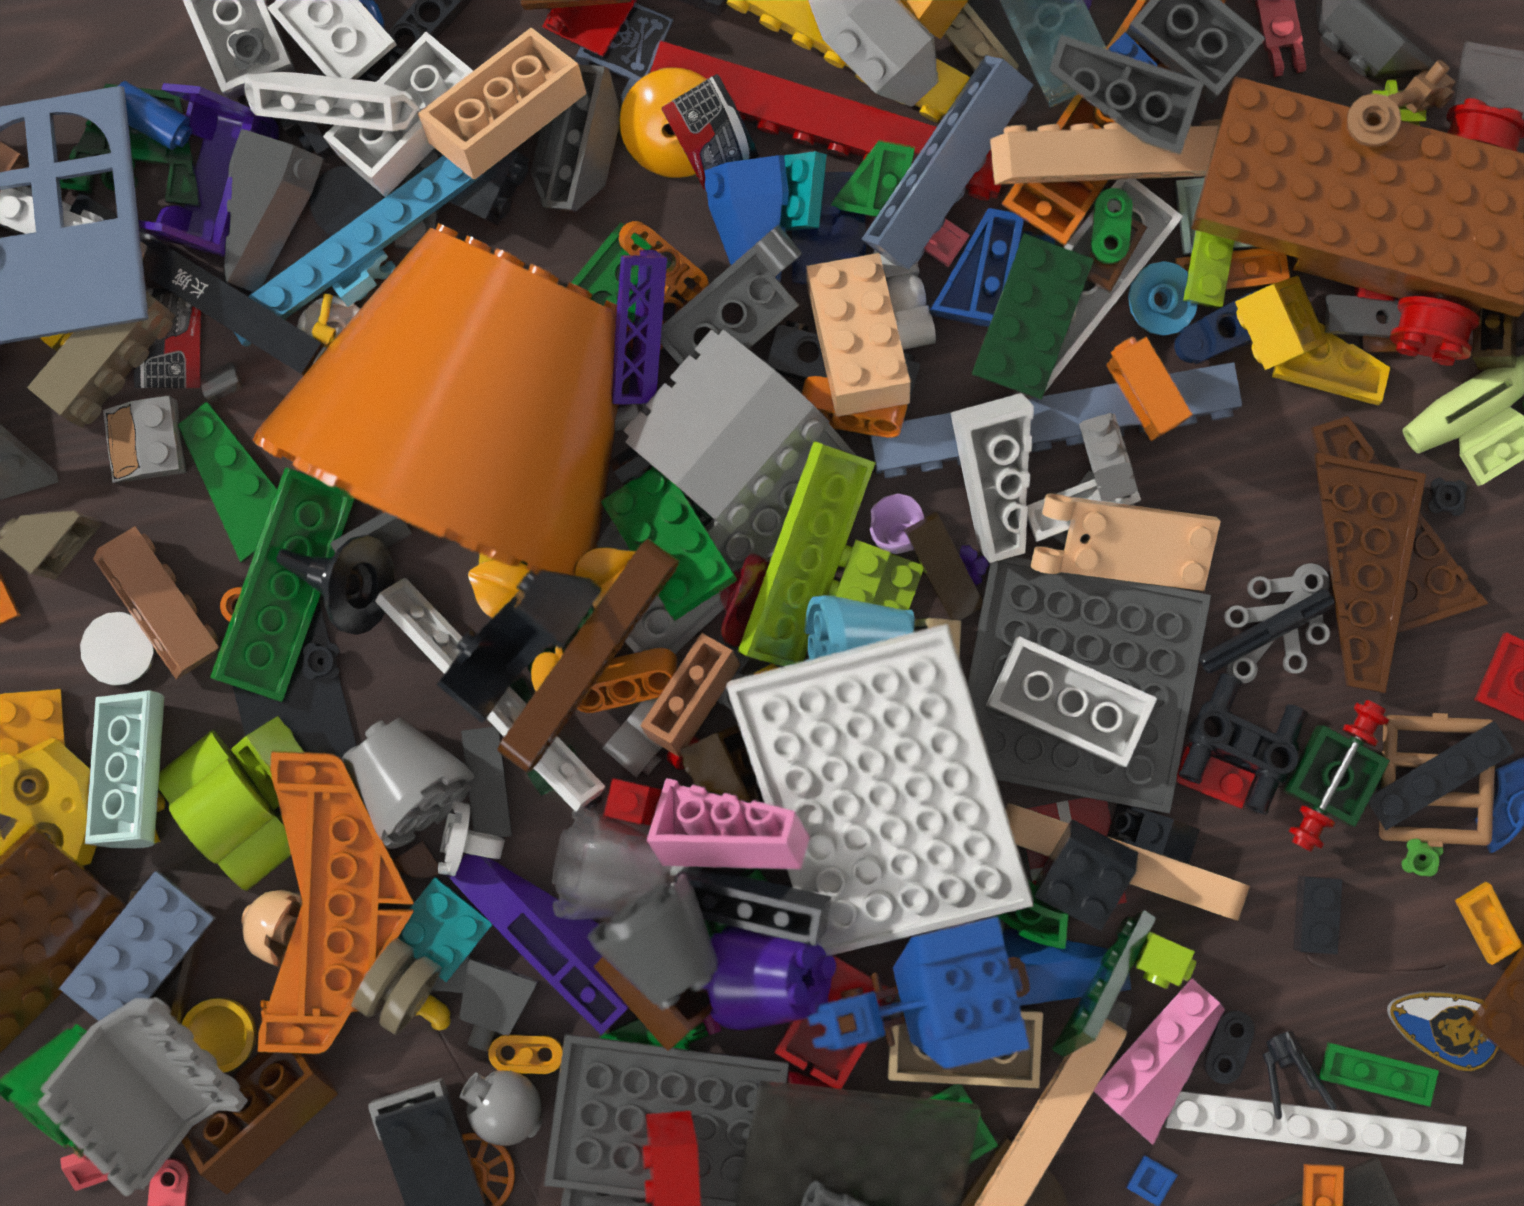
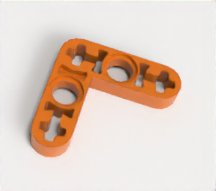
M632 221L622 227L619 233V243L629 255L640 256V250H644L638 244H633L634 241L631 239L633 233L641 234V238L652 246L649 250H655L658 253L670 252L672 254V264L666 269L664 304L668 302L673 303L676 308L675 314L709 285L708 278L703 271L646 224L640 221ZM685 278H694V282L697 285L693 290L684 283ZM674 291L685 299L683 304L676 297L672 296ZM633 338L628 342V348L631 352L633 348Z

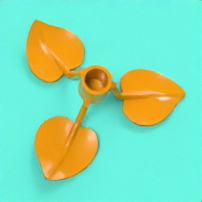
M608 547L596 548L588 551L580 558L575 575L591 578L602 588L592 604L594 608L598 606L635 554V551ZM490 560L473 567L469 571L468 577L476 600L488 616L492 618L519 591L516 588L517 584L529 572L526 569V564L520 562L519 567H513L496 560ZM556 647V654L544 652L535 658L531 670V679L536 691L563 655V647L561 649Z

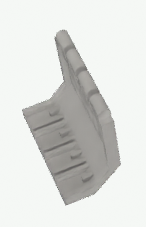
M710 330L694 349L700 357L695 360L689 355L670 376L676 384L670 388L664 383L645 405L652 412L646 416L640 411L623 431L630 436L625 442L732 534L738 526L746 521L749 513L762 498L772 491L773 486L782 475L795 465L798 457L809 444L820 436L823 428L829 421L780 374L725 330H722L719 335Z
M135 998L92 1025L41 1087L45 1095L38 1103V1106L55 1124L61 1123L60 1129L79 1149L85 1148L84 1154L103 1174L109 1173L107 1178L124 1196L130 1195L135 1189L144 1190L192 1126L218 1110L240 1112L248 1101L239 1091L240 1086L237 1081L224 1074L216 1066L217 1060L208 1051L201 1049L193 1041V1033L185 1026L178 1024L170 1015V1008L157 998Z

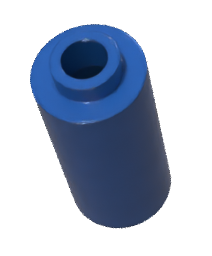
M123 81L118 85L125 88L129 126L170 150L175 149L177 146L183 147L192 133V128L189 127V117L127 81Z

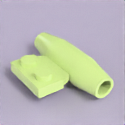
M1524 355L1516 357L1515 368L1486 369L1435 400L1403 428L1404 437L1410 447L1419 454L1459 438V455L1477 486L1485 484L1524 460V416L1510 407L1524 395Z

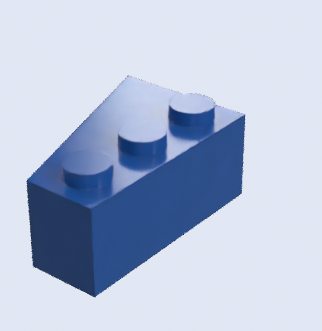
M992 208L987 209L930 309L931 316L989 327L1019 247L1024 222L1023 218L1012 212Z

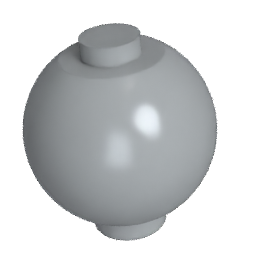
M500 1070L490 1073L485 1078L476 1072L469 1078L462 1089L460 1098L468 1103L467 1117L470 1126L481 1139L498 1146L517 1144L526 1137L532 1138L542 1124L539 1093L533 1083L522 1074L514 1071Z

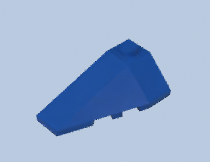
M783 155L726 162L704 170L708 206L731 265L777 225L780 226L781 206L788 204V183L785 157ZM782 271L776 276L780 282Z
M1012 928L1005 929L1002 934L1007 958L1017 957L1024 963L1030 983L1028 994L1017 998L1019 1006L1082 997L1101 966L1103 956L1108 951V948L1068 940L1066 941L1065 949L1050 947L1019 935L1020 932ZM1129 974L1120 991L1131 990Z

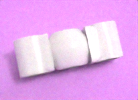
M880 254L902 349L934 344L936 342L935 327L929 312V306H926V293L923 282L918 277L920 272L918 262L913 264L910 269H906L892 264Z

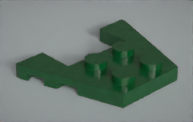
M106 83L104 88L116 87L118 85ZM139 88L184 114L182 98L163 90ZM87 120L85 124L86 129L78 145L74 146L69 158L74 160L111 153L105 134L95 123ZM128 125L131 155L134 161L170 165L165 202L167 204L200 208L201 200L189 139L183 147L177 146L175 149L170 150ZM94 174L60 180V188L63 191L92 194Z

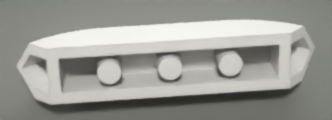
M270 72L248 75L243 87L250 110L258 116L394 132L406 129L419 109L399 90L371 81L293 72Z

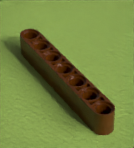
M650 539L643 542L508 730L497 748L499 753L527 773L535 768L669 581L679 565L678 559Z

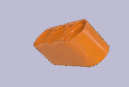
M808 377L805 379L801 393L827 418L833 429L886 438L900 435L908 404L836 417L827 377Z
M654 648L613 658L577 709L585 713H595L659 698L677 671L678 661L676 655L666 648Z

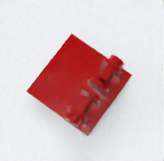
M631 0L632 2L553 8L548 13L542 27L603 57L637 0Z

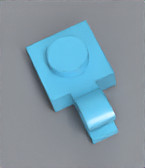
M383 249L332 285L347 307L363 299L371 289L377 286L374 279H387L396 268L391 260L384 266H380L388 258Z

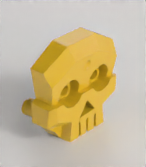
M48 739L15 756L5 752L0 753V814L11 817L0 831V856L34 825L40 831L45 832L53 842L81 865L91 864L96 846L85 844L90 769L57 739ZM26 779H30L33 782V787L29 792H23L21 789V784Z

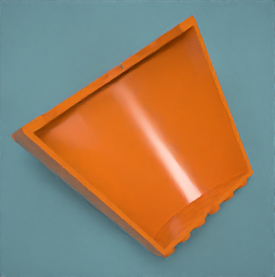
M438 223L436 229H428L306 374L257 429L252 441L278 458L282 459L283 456L293 461L295 468L333 487L337 486L357 499L440 537L445 536L450 540H454L460 543L461 546L513 567H519L522 560L528 563L526 569L532 570L535 574L539 570L544 569L575 575L580 558L588 551L598 548L604 508L601 501L605 499L615 435V421L619 404L612 403L617 305L607 300L604 306L590 300L593 294L570 282L567 288L557 284L559 278L555 277L552 273L533 264L526 270L524 269L526 263L498 248L493 255L490 253L492 247L487 246V244L470 236H467L465 241L456 238L459 232ZM628 343L625 345V355L627 354Z

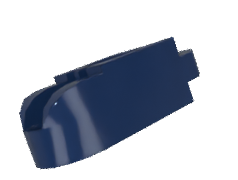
M1257 291L1250 292V293H1248V294L1242 296L1241 298H1239V299H1237V300H1235V301H1238V300H1240V299H1242V298H1244V297H1246V296H1248V295H1251V294H1253V293H1255V292H1257ZM1235 301L1179 331L1180 335L1175 340L1174 349L1182 361L1194 363L1195 365L1201 364L1252 342L1248 330H1245L1238 321L1236 314L1238 308ZM1218 324L1226 327L1229 334L1228 338L1221 335Z

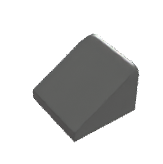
M228 363L200 378L202 392L205 398L212 402L244 386L233 363Z

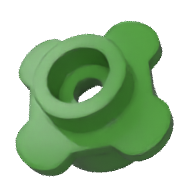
M1419 839L1409 840L1407 842V857L1401 863L1404 871L1408 873L1414 872L1420 876L1431 877L1438 872L1439 856L1443 854V847H1431L1428 843L1421 842ZM1423 854L1426 856V858L1424 860H1420L1419 856Z

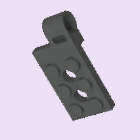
M777 225L662 325L660 342L679 365L689 355L697 360L700 355L694 350L698 345L695 341V333L700 327H709L718 335L722 330H725L749 349L799 306V303L776 276L802 254L801 250L783 229ZM731 302L739 304L744 312L743 319L736 324L728 323L722 313L724 306Z

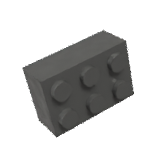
M1150 0L1130 23L1126 32L1173 72L1204 82L1201 95L1211 104L1265 40L1264 36L1220 0Z

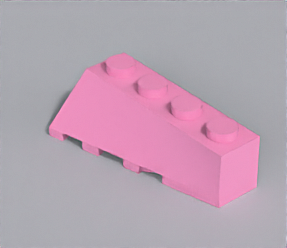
M666 778L647 842L663 866L801 869L810 836L795 811L753 801L750 804L739 801L734 795L724 793L723 796L708 793L705 788L692 785L691 788L681 786L676 780Z
M1191 979L1099 1081L1094 1092L1154 1145L1160 1134V1129L1166 1118L1169 1117L1184 1084L1187 1083L1199 1055L1205 1049L1225 1009L1194 979Z

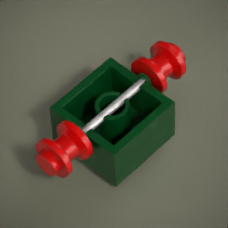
M1366 700L1364 705L1359 703L1354 705L1353 708L1358 714L1354 724H1344L1342 728L1344 732L1351 735L1350 738L1324 725L1316 726L1298 760L1297 766L1292 771L1282 790L1313 807L1311 809L1302 805L1300 812L1304 819L1299 827H1290L1288 831L1294 835L1291 842L1309 852H1312L1314 847L1323 848L1324 843L1319 838L1324 828H1333L1336 823L1326 817L1327 815L1347 826H1356L1390 760L1363 746L1366 743L1376 747L1378 740L1375 738L1374 733L1378 725H1387L1389 719L1384 716L1386 709L1374 702Z

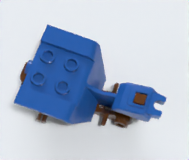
M998 917L969 924L962 923L959 926L954 925L948 929L912 937L893 967L896 986L882 989L878 973H873L872 981L875 991L864 993L862 987L840 992L841 1000L821 1004L818 1007L819 1012L808 1016L810 1025L822 1023L827 1029L824 1036L813 1039L815 1048L827 1047L829 1050L843 1049L884 1037L885 1034L888 1045L892 1047L895 1045L892 1027L906 1023L911 1043L943 1068L956 1067L1030 1049L1017 999L1028 994L1030 983L1024 963L1017 957L1007 958ZM891 996H896L897 1003L878 1006V999L886 997V1001L891 1002ZM900 1012V1016L896 1017L895 1013ZM890 1014L891 1018L882 1020V1016Z

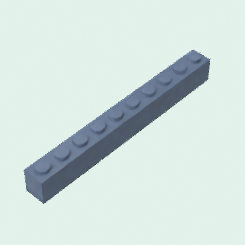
M1234 362L1169 374L1193 414L1177 427L1198 423L1197 417L1211 415L1212 421L1234 417L1233 410H1238L1242 406ZM1117 383L1043 396L1042 400L1036 398L1028 399L1034 406L1033 419H1031L1030 435L1032 436L1031 453L1052 449L1051 443L1066 440L1067 446L1084 444L1079 424L1084 420L1108 413L1115 414L1122 437L1125 436L1124 430L1139 428V433H1146ZM951 413L903 421L900 435L897 437L886 438L869 435L873 460L876 462V474L884 473L885 479L907 475V468L921 466L922 472L943 469L942 462L957 460L958 466H961Z

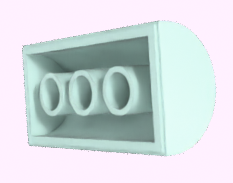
M149 690L96 697L85 844L111 848H144L154 845L164 695Z

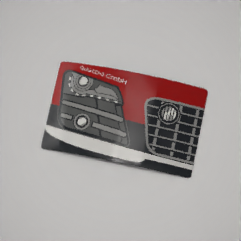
M718 74L661 108L704 190V170L726 162L759 157L753 140Z
M145 288L149 294L176 316L172 320L173 326L168 334L162 339H156L148 348L149 355L139 367L134 368V387L200 388L201 311L167 289Z

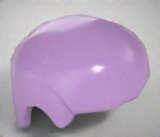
M899 493L883 497L873 505L870 511V533L873 541L876 542L878 548L890 553L900 554L912 551L913 548L904 529L924 519L921 506L911 496Z

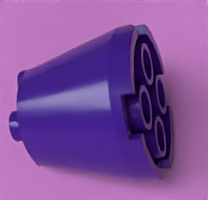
M727 925L721 933L713 934L711 943L718 961L716 965L718 970L711 975L712 980L702 988L708 989L713 1007L710 1014L721 1026L728 1029L750 1030L806 1019L808 1016L819 1012V1005L828 1003L831 977L835 973L836 962L834 957L827 955L819 944H806Z

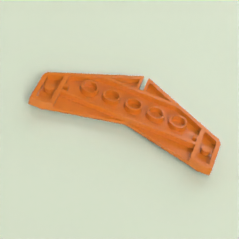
M272 751L270 772L277 793L303 902L259 1030L258 1052L317 1054L326 1051L331 1046L354 1009L351 1006L353 998L366 974L391 941L398 938L414 912L411 909L378 908V903L414 904V901L386 845L377 835L368 811L343 760L337 755L330 753Z

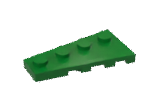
M206 402L180 422L178 426L240 562L243 563L255 553L277 488L212 406Z

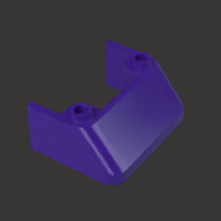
M163 83V91L189 101L186 116L190 118L189 127L192 128L193 135L203 139L195 168L201 205L200 208L166 206L158 214L156 223L138 220L139 231L167 242L225 257L226 236L230 234L231 212H227V200L231 199L232 177H229V163L240 131L244 129L278 140V125L272 117L255 115L249 107L203 87Z

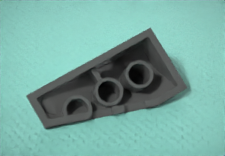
M1060 35L1048 72L1143 143L1178 155L1182 153L1204 82Z
M241 129L229 163V177H232L231 199L227 200V212H231L230 234L226 236L225 282L252 293L262 287L312 194L324 158L295 145Z

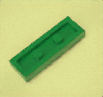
M1328 1042L1319 1078L1430 1107L1439 1070Z

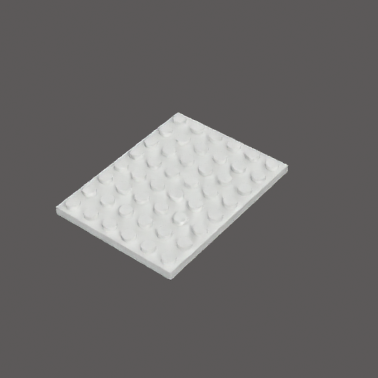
M948 624L728 682L726 687L765 804L795 811L810 836L801 869H787L793 888L831 896L826 932L817 942L827 955H835L1033 906L1032 893Z

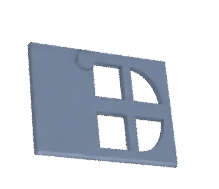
M116 86L1 106L0 132L13 124L25 121L29 167L0 172V190L31 185L36 232L0 238V344L148 320L125 88L123 86ZM74 115L95 123L105 134L111 153L58 162L53 116ZM113 171L118 218L64 227L60 180Z

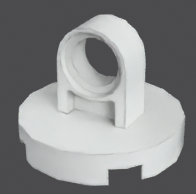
M453 801L452 809L456 814L448 813L440 846V852L446 853V863H438V873L455 876L462 853L500 859L505 842L503 838L468 830L470 804Z

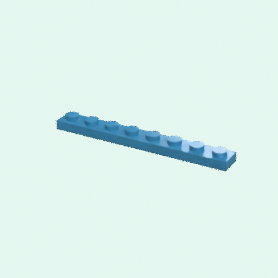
M443 155L248 297L285 320L456 197L483 175L473 180ZM235 333L242 345L247 347L251 344V342Z

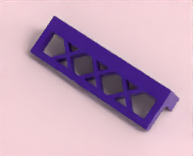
M640 250V256L621 255L615 329L613 404H647L657 392L667 258L655 250ZM631 265H639L637 288L630 281ZM636 302L635 322L633 325L627 318L628 308ZM633 338L632 361H630L625 355V345ZM630 375L629 394H622V382Z

